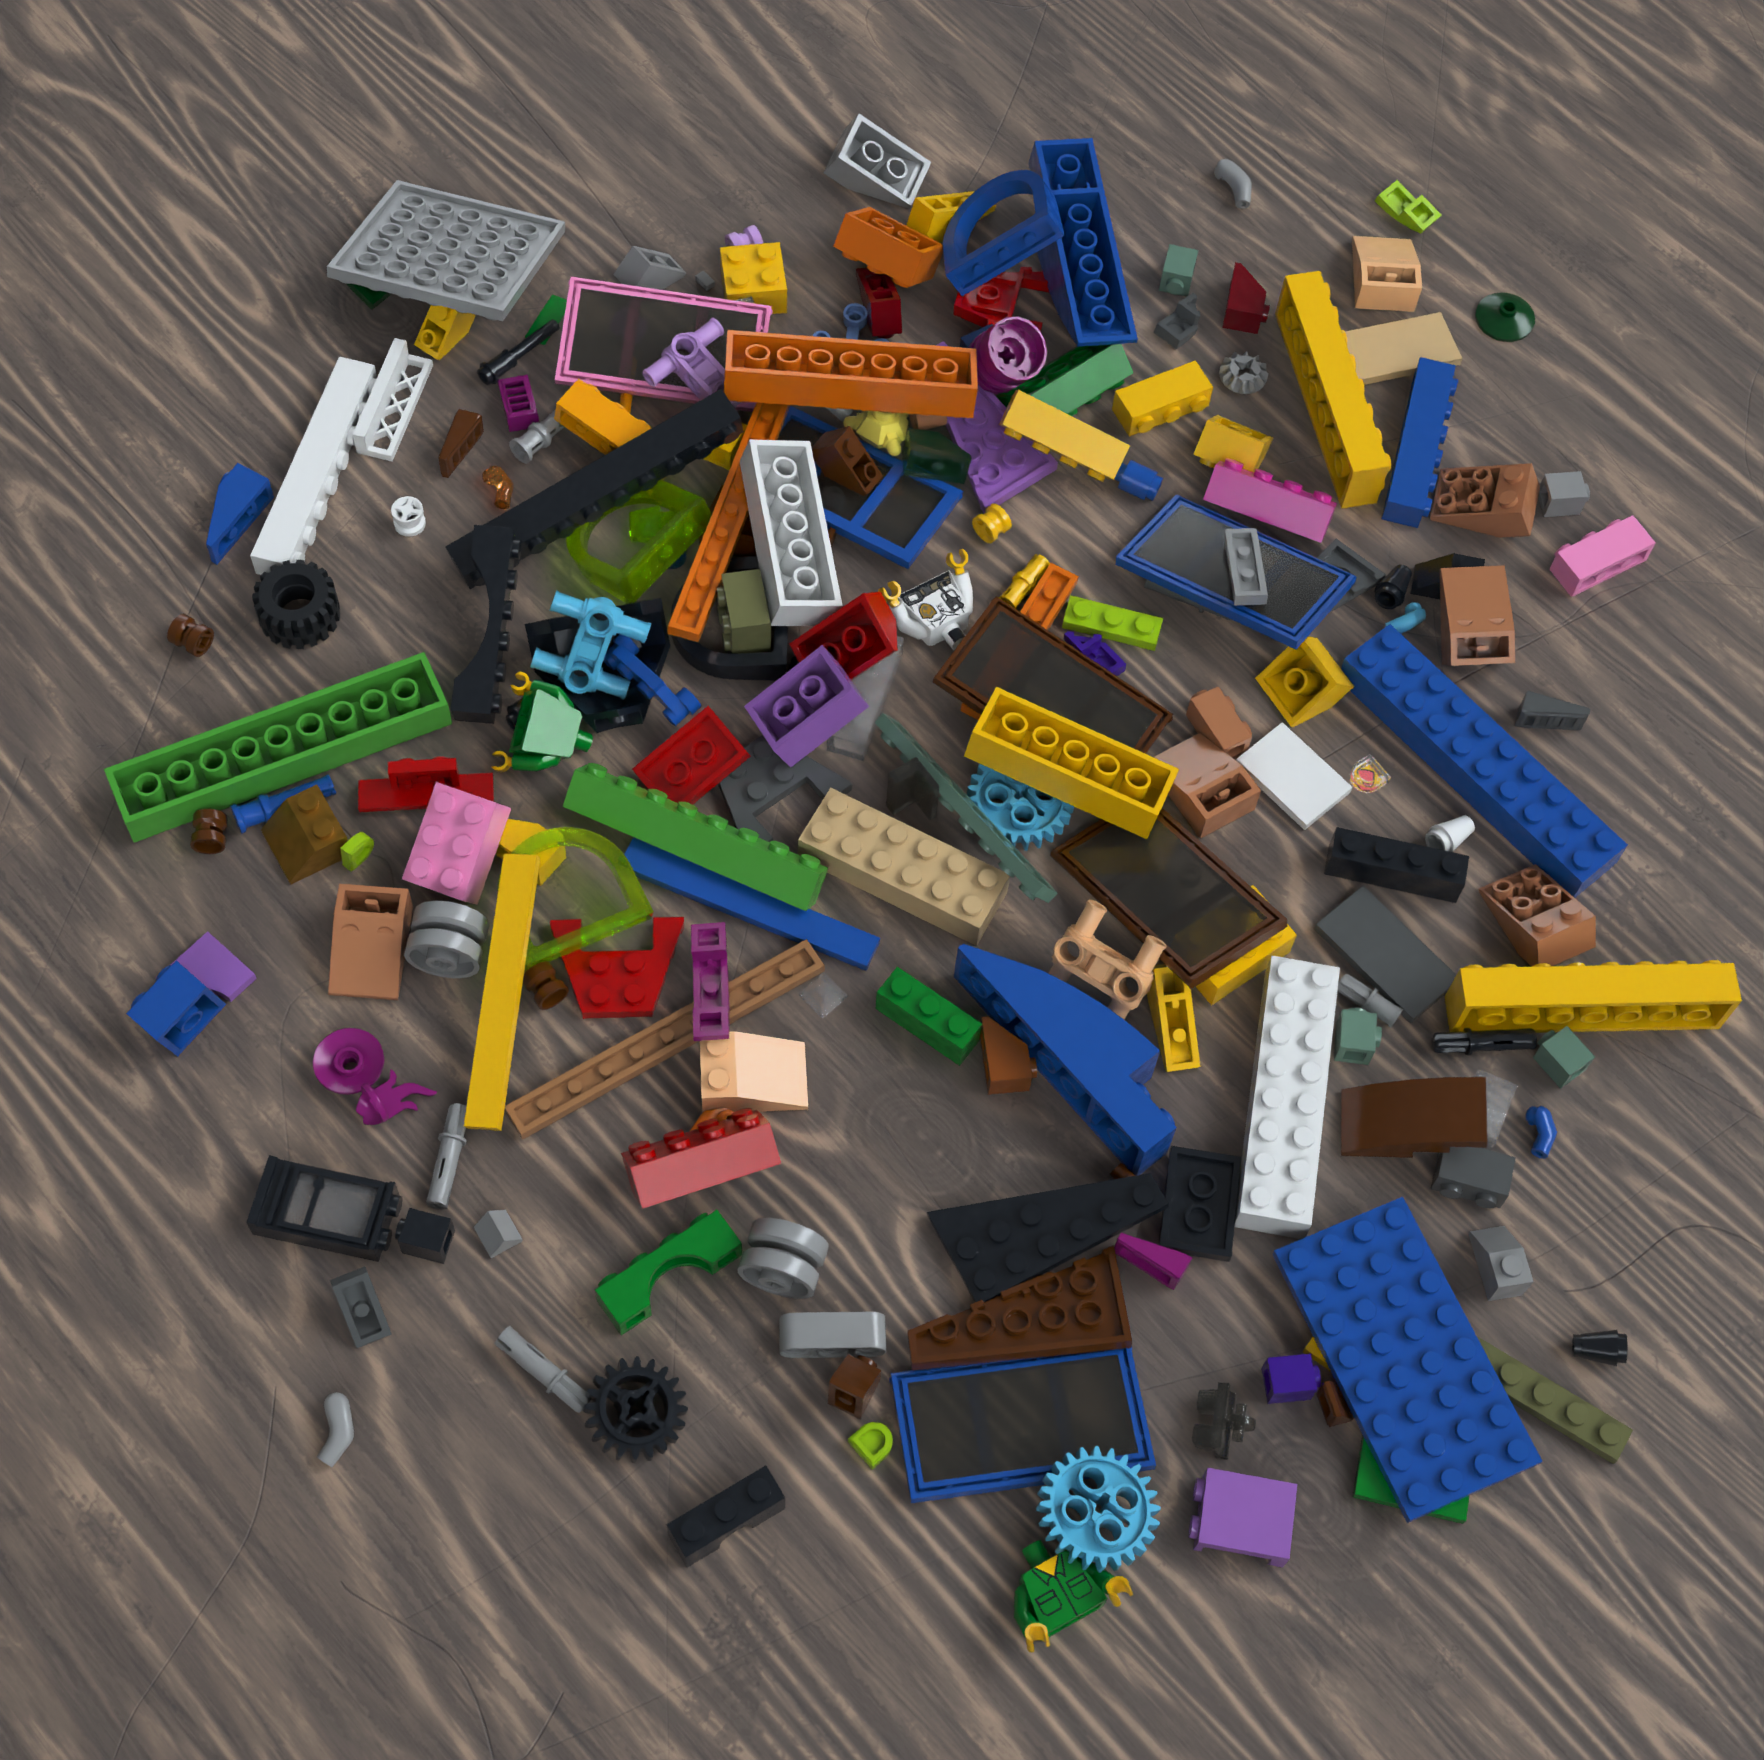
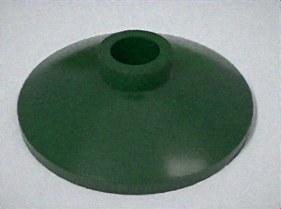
M1493 293L1484 297L1479 302L1475 312L1479 328L1489 337L1503 342L1519 341L1527 337L1535 324V314L1531 306L1521 297L1510 293Z

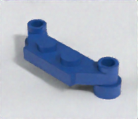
M619 634L612 641L614 644L607 650L603 661L613 671L617 669L626 680L635 679L638 682L637 688L647 699L656 698L666 708L662 711V714L672 725L676 727L688 714L693 715L702 707L698 699L685 687L675 695L660 677L635 656L640 650L629 637Z

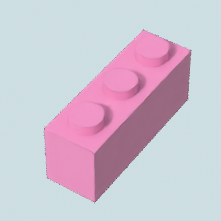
M1632 515L1622 521L1620 519L1614 520L1605 529L1597 533L1592 531L1586 534L1579 542L1573 545L1569 543L1563 545L1555 552V558L1549 570L1567 593L1573 597L1646 561L1656 542Z

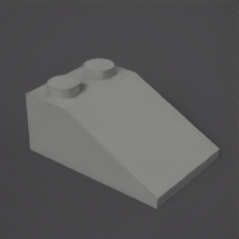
M858 114L844 129L823 173L848 190L909 209L931 162L861 114Z

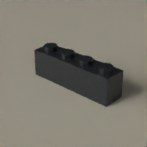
M1336 827L1329 844L1324 874L1456 903L1466 883L1469 856Z

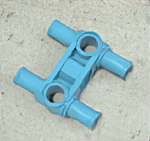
M556 590L549 611L577 619V623L580 625L569 656L561 657L536 647L530 668L558 676L557 680L564 683L568 690L573 693H591L597 689L624 700L630 681L603 671L601 666L612 635L616 636V633L645 643L651 623L624 615V611L616 607L613 601L606 597L594 599L589 597V599L585 598V601ZM596 613L604 614L608 619L600 621L597 620L593 615ZM581 670L585 672L587 676L579 677L575 675L573 671Z

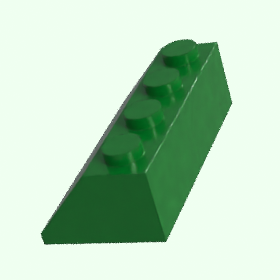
M1122 344L1076 346L1045 365L1039 374L1007 393H1000L996 397L1007 408L1015 390H1020L1073 416L1078 412L1077 408L1083 404L1096 402L1101 398V393L1107 389L1112 390L1125 383L1124 379L1133 374V370Z

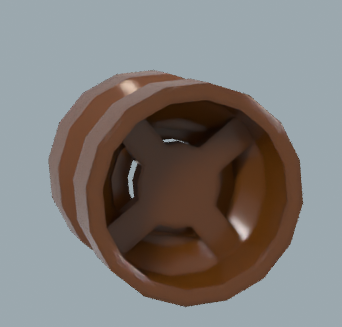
M183 613L172 621L167 632V639L178 647L184 646L188 653L200 657L210 648L214 639V631L204 624H196L195 619Z
M200 809L194 812L192 825L195 828V832L191 835V848L203 854H217L224 851L226 838L223 835V831L227 828V815L216 809Z
M548 961L532 966L524 973L523 977L524 987L527 991L533 992L534 1001L541 1010H547L556 1006L564 1000L569 992L565 983L556 978V970Z

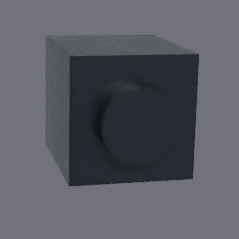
M409 1208L406 1219L401 1218L397 1225L395 1239L398 1240L403 1254L444 1264L455 1228L451 1218Z

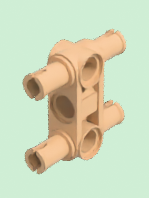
M1089 899L1076 924H1071L1063 937L1056 942L1054 954L1052 955L1053 966L1048 974L1066 983L1071 974H1075L1109 995L1112 1001L1108 1008L1125 1020L1129 1011L1137 1008L1142 998L1150 991L1151 982L1154 979V972L1152 970L1167 945L1160 939L1148 935L1136 958L1130 960L1095 938L1093 934L1107 912V908L1099 902ZM1069 941L1078 945V957H1074L1069 953L1067 947ZM1127 977L1137 981L1139 988L1137 993L1131 992L1127 988Z

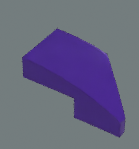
M1072 631L1064 633L1066 643L1114 675L1118 676L1126 670V663L1105 642H1101L1102 635L1093 634V637L1074 636ZM1093 679L1100 686L1101 683Z

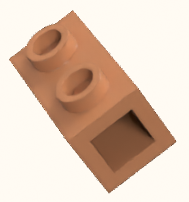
M1219 686L1209 691L1201 690L1192 696L1186 716L1197 733H1201L1233 759L1238 758L1249 749L1252 739L1251 729L1245 721H1241L1235 712L1233 701L1229 696L1223 694Z

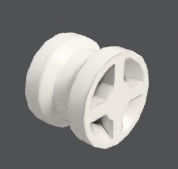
M412 496L401 497L391 507L395 530L405 537L420 534L426 525L423 506L417 498Z

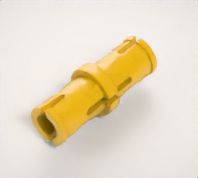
M1035 554L1022 571H1018L1012 577V583L999 598L1016 609L1024 597L1033 592L1038 580L1048 568L1049 561L1044 556Z

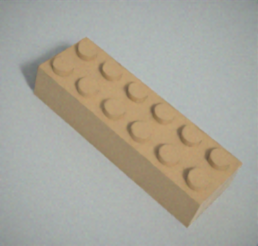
M833 788L829 789L798 839V855L809 854L818 858L821 865L828 867L827 873L975 946L978 945L1008 891L1010 876L1004 871Z

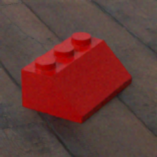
M881 592L862 593L793 640L789 645L799 663L823 645L839 662L852 681L898 650L896 618Z

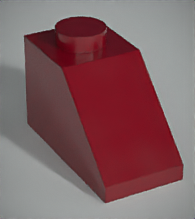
M1235 262L1222 328L1258 334L1260 323H1266L1270 305L1265 304L1267 292L1241 263Z

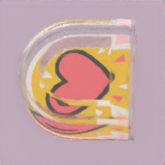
M1371 754L1356 762L1350 773L1352 786L1363 793L1375 792L1388 784L1391 779L1390 775Z

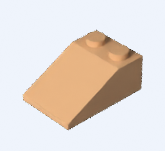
M736 1031L730 1032L729 1039L700 1041L702 1113L705 1110L719 1108L731 1109L734 1112L744 1108H752V1111L758 1110L759 1112L808 1110L805 1042Z

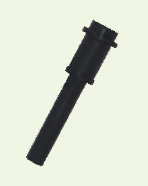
M552 319L511 350L504 349L488 363L482 362L477 370L481 381L486 385L498 383L499 377L517 366L518 359L560 329L559 324Z

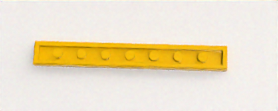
M507 853L503 855L464 1127L467 1129L502 1131L540 858L537 855Z

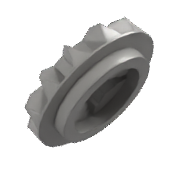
M1247 351L1243 355L1234 352L1231 357H1225L1219 370L1222 383L1231 391L1240 394H1251L1262 389L1267 382L1269 374L1266 370V363L1260 362L1259 355L1252 357L1248 355ZM1239 369H1250L1249 373L1245 372L1238 377Z

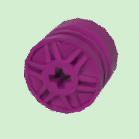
M1019 316L1002 319L975 337L969 345V348L976 349L978 385L983 390L994 394L1007 393L1039 374L1045 365L1047 356L1046 342L1039 328L1030 320Z

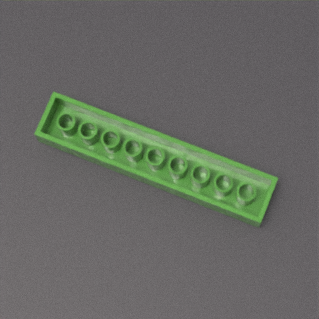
M425 652L113 765L105 768L104 771L125 825L135 843L193 821V814L197 810H224L229 808L230 805L240 804L256 798L260 794L264 795L452 724L448 702Z

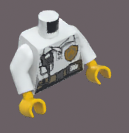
M964 549L959 550L961 557L959 564L954 562L952 552L946 556L947 565L955 570L953 575L948 570L902 594L900 585L895 581L888 582V587L892 592L891 596L887 594L884 587L878 590V592L882 593L886 602H889V608L896 618V625L902 633L918 640L922 639L929 646L946 640L952 650H955L966 635L963 630L968 627L969 616L973 612V590L969 573L964 571L963 567L968 562V554Z

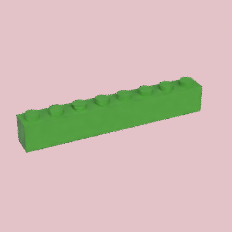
M588 763L574 770L563 807L801 910L807 911L816 904L828 871V867L821 865L818 858L809 854H801L800 856L789 851V846L778 841L768 842L758 838L759 834L751 829H737L728 825V820L721 816L702 814L698 812V808L693 804L687 802L677 803L667 799L668 795L660 790L641 788L637 786V781L632 778L613 776L607 773V769L599 764Z

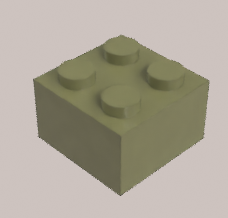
M760 569L721 574L722 587L716 589L718 601L717 614L719 625L722 624L723 627L722 641L724 651H730L731 654L771 652V622Z

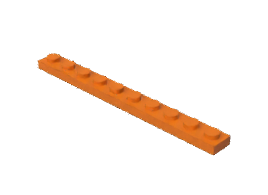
M756 402L668 624L667 634L699 643L717 597L716 588L722 584L721 574H725L749 514L740 459L749 439H778L790 405Z

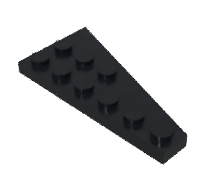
M1148 1173L929 1211L927 1216L974 1302L980 1300L986 1302L1000 1296V1292L1038 1277L1167 1209L1169 1203L1152 1174Z

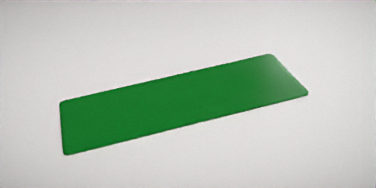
M552 295L525 335V338L552 319L559 324L565 315L567 300ZM550 337L540 344L545 345Z

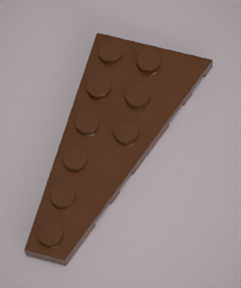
M1114 1245L1103 1249L1102 1254L1086 1260L1084 1257L1076 1260L1072 1266L1056 1273L1052 1271L1004 1290L1000 1292V1296L983 1302V1300L970 1304L969 1309L953 1316L946 1314L908 1330L912 1370L1131 1348L1132 1337Z

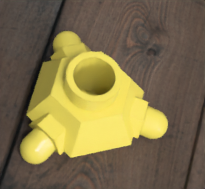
M862 411L857 413L856 416L846 417L843 425L844 427L850 426L852 430H856V433L862 440L878 449L887 448L891 456H898L901 453L900 444L906 437L909 423L907 417L909 414Z

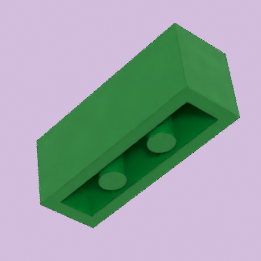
M896 967L877 991L876 1010L959 1066L980 1041L981 1022L899 967Z

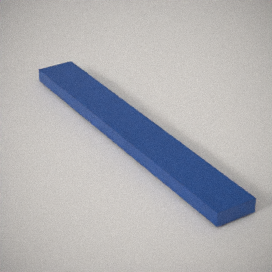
M634 837L618 864L619 870L796 943L807 939L814 950L865 971L880 944V937L811 909L807 911L801 910Z

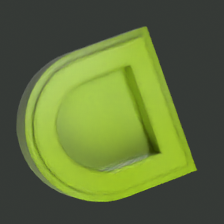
M364 832L355 834L340 847L342 865L350 872L354 871L371 854L374 848V840Z
M870 1422L863 1425L850 1436L848 1443L873 1470L890 1454L893 1436L884 1424Z

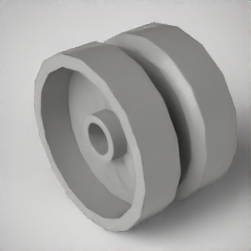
M437 900L423 902L417 905L414 910L410 926L413 933H410L407 939L404 957L412 966L428 974L446 978L471 977L477 974L480 969L483 957L481 947L486 941L490 924L487 918L479 911L466 905Z
M758 1218L753 1221L748 1236V1244L752 1248L743 1251L738 1266V1274L742 1279L761 1290L782 1297L808 1299L814 1296L819 1280V1273L815 1269L823 1266L829 1243L815 1231L787 1220Z

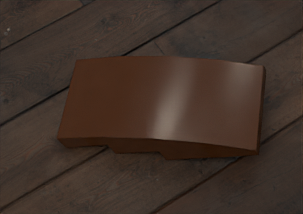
M1486 1077L1410 1079L1341 1089V1156L1413 1158V1152L1449 1153L1450 1147L1487 1148Z

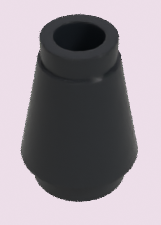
M1395 566L1376 585L1374 590L1375 601L1382 608L1394 609L1404 602L1412 572L1407 566Z
M1617 1330L1581 1335L1573 1334L1572 1355L1574 1357L1617 1366V1363H1626L1628 1351L1627 1334H1620Z

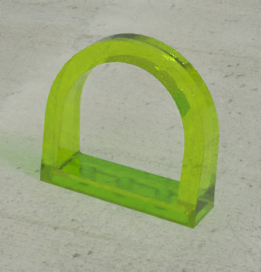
M659 480L652 489L640 491L632 496L624 505L614 506L604 512L598 520L590 523L587 522L576 528L570 536L566 537V544L576 566L588 581L626 604L636 602L705 532L712 513L703 497L669 482ZM633 504H654L675 513L621 569H617L588 554V541L593 529L604 517L617 509Z
M575 827L553 828L529 837L511 853L536 855L546 849L558 846H573L590 851L601 858L611 869L629 906L628 909L538 946H534L529 937L524 972L540 962H550L651 920L654 911L631 864L623 852L602 835ZM499 875L498 886H497V895H498V889H499L500 875Z

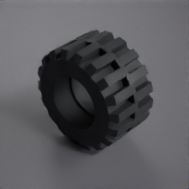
M290 560L283 561L282 566L278 567L276 564L271 566V572H263L260 576L261 582L255 583V593L252 594V600L260 627L266 637L270 636L273 643L277 645L282 642V646L288 649L292 645H296L297 649H304L306 644H310L311 647L318 645L317 640L319 639L325 641L329 637L328 631H335L337 628L336 621L340 620V605L331 577H328V573L324 568L318 569L317 564L313 562L306 565L304 560H296V563H290ZM293 600H310L306 606L300 609H283L286 604Z

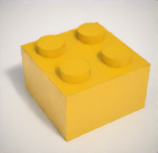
M780 242L720 247V271L724 299L772 306V314L787 313V285ZM727 314V318L745 317L740 315Z

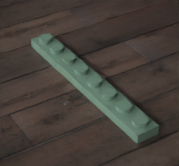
M882 713L874 722L883 731L880 737L894 749L897 747L902 752L899 757L911 769H915V767L921 773L918 778L925 786L932 791L936 789L941 794L938 800L951 812L955 810L961 816L958 822L968 832L972 834L975 832L981 838L978 844L990 855L996 854L1001 860L998 863L999 867L1010 877L1016 876L1021 881L1019 888L1026 896L1032 900H1035L1037 897L1049 903L1058 894L1055 889L902 724Z

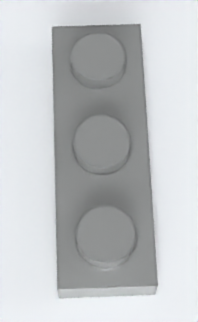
M1257 528L1225 529L1224 542L1234 606L1267 604L1268 592Z

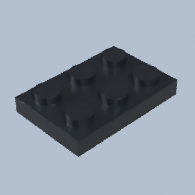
M1171 1146L1164 1193L1169 1206L1162 1211L1159 1236L1160 1246L1190 1256L1230 1261L1232 1257L1242 1157Z

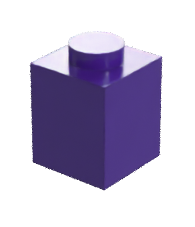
M1311 1354L1269 1357L1261 1368L1267 1404L1311 1400L1318 1390L1317 1388L1321 1386L1320 1370L1318 1365H1313Z

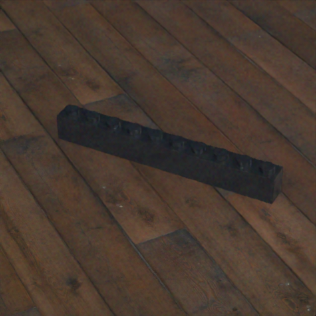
M720 389L484 525L514 528L517 540H521L520 559L514 560V567H516L520 560L531 554L542 552L548 544L559 538L570 536L581 525L598 520L604 512L614 506L624 505L632 496L640 491L652 489L658 481L668 475L678 474L687 464L694 460L706 458L720 445L735 441L744 432L741 417L725 393ZM473 531L445 546L452 562L469 589L485 585L470 555Z

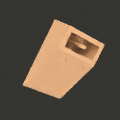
M1353 236L1355 308L1414 312L1422 291L1421 264L1412 240Z

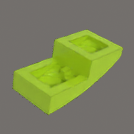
M1398 180L1381 192L1374 200L1391 217L1418 233L1424 232L1442 216L1423 195L1415 199Z

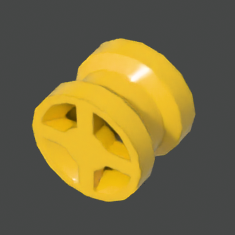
M995 503L988 506L984 514H978L972 519L975 532L986 543H993L998 539L999 533L1007 532L1012 526L1009 515L1000 505Z

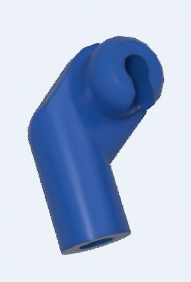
M1532 1106L1526 1111L1525 1117L1529 1125H1536L1538 1134L1530 1151L1534 1156L1546 1159L1557 1136V1129L1551 1112L1546 1107Z

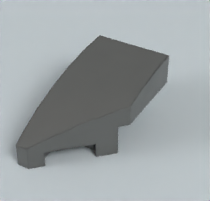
M1192 293L1178 302L1175 312L1156 325L1154 333L1175 349L1181 347L1196 334L1197 325L1201 317L1200 311H1197L1196 308L1197 295Z

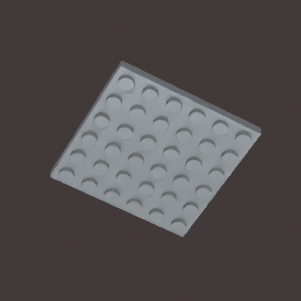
M396 180L327 265V277L346 284L352 283L368 287L373 291H384L396 294L401 298H411L427 302L429 305L455 309L460 313H471L493 321H504L565 233V222Z

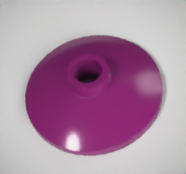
M358 1028L340 1029L326 1036L317 1046L313 1056V1070L320 1084L327 1090L343 1095L362 1092L361 1085L368 1083L372 1086L378 1080L384 1068V1052L380 1042L371 1033ZM349 1062L357 1064L354 1069H344L345 1065Z

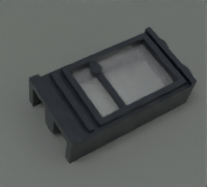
M269 1155L246 1223L253 1235L379 1262L382 1251H387L390 1246L392 1230L389 1227L392 1218L399 1216L403 1198L399 1196L396 1183L392 1181L389 1183L281 1160L278 1157Z

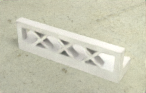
M394 338L352 434L358 454L393 461L433 367L432 360L410 355L406 340ZM408 365L422 368L419 374L410 378L405 374ZM408 388L411 392L410 397L398 402L395 398L396 392ZM398 411L401 416L400 421L387 426L384 421L385 417ZM388 436L391 441L387 450L373 446L376 440Z

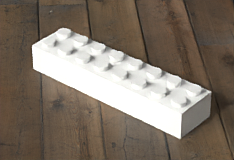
M1271 956L1266 968L1241 1159L1235 1227L1302 1239L1306 1237L1312 1225L1340 967Z

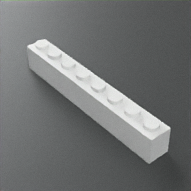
M344 357L338 358L250 555L256 574L271 572V566L275 564L278 567L282 566L283 561L290 560V563H296V560H304L305 562L308 545L311 546L315 541L317 524L319 520L325 518L327 501L330 495L335 494L338 486V476L341 470L346 469L349 451L352 445L355 446L352 434L377 379L375 365Z

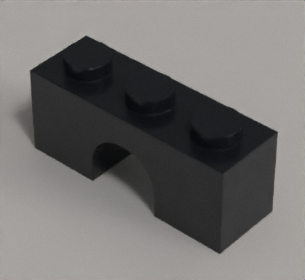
M765 1465L666 1524L668 1536L688 1568L718 1550L721 1542L735 1531L747 1525H751L754 1528L784 1510L785 1496Z

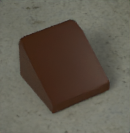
M1332 1381L1323 1382L1316 1395L1327 1425L1332 1427L1351 1422L1354 1417L1337 1383Z

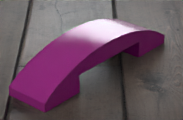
M725 922L691 924L694 999L693 1039L694 1041L729 1039L730 1003Z

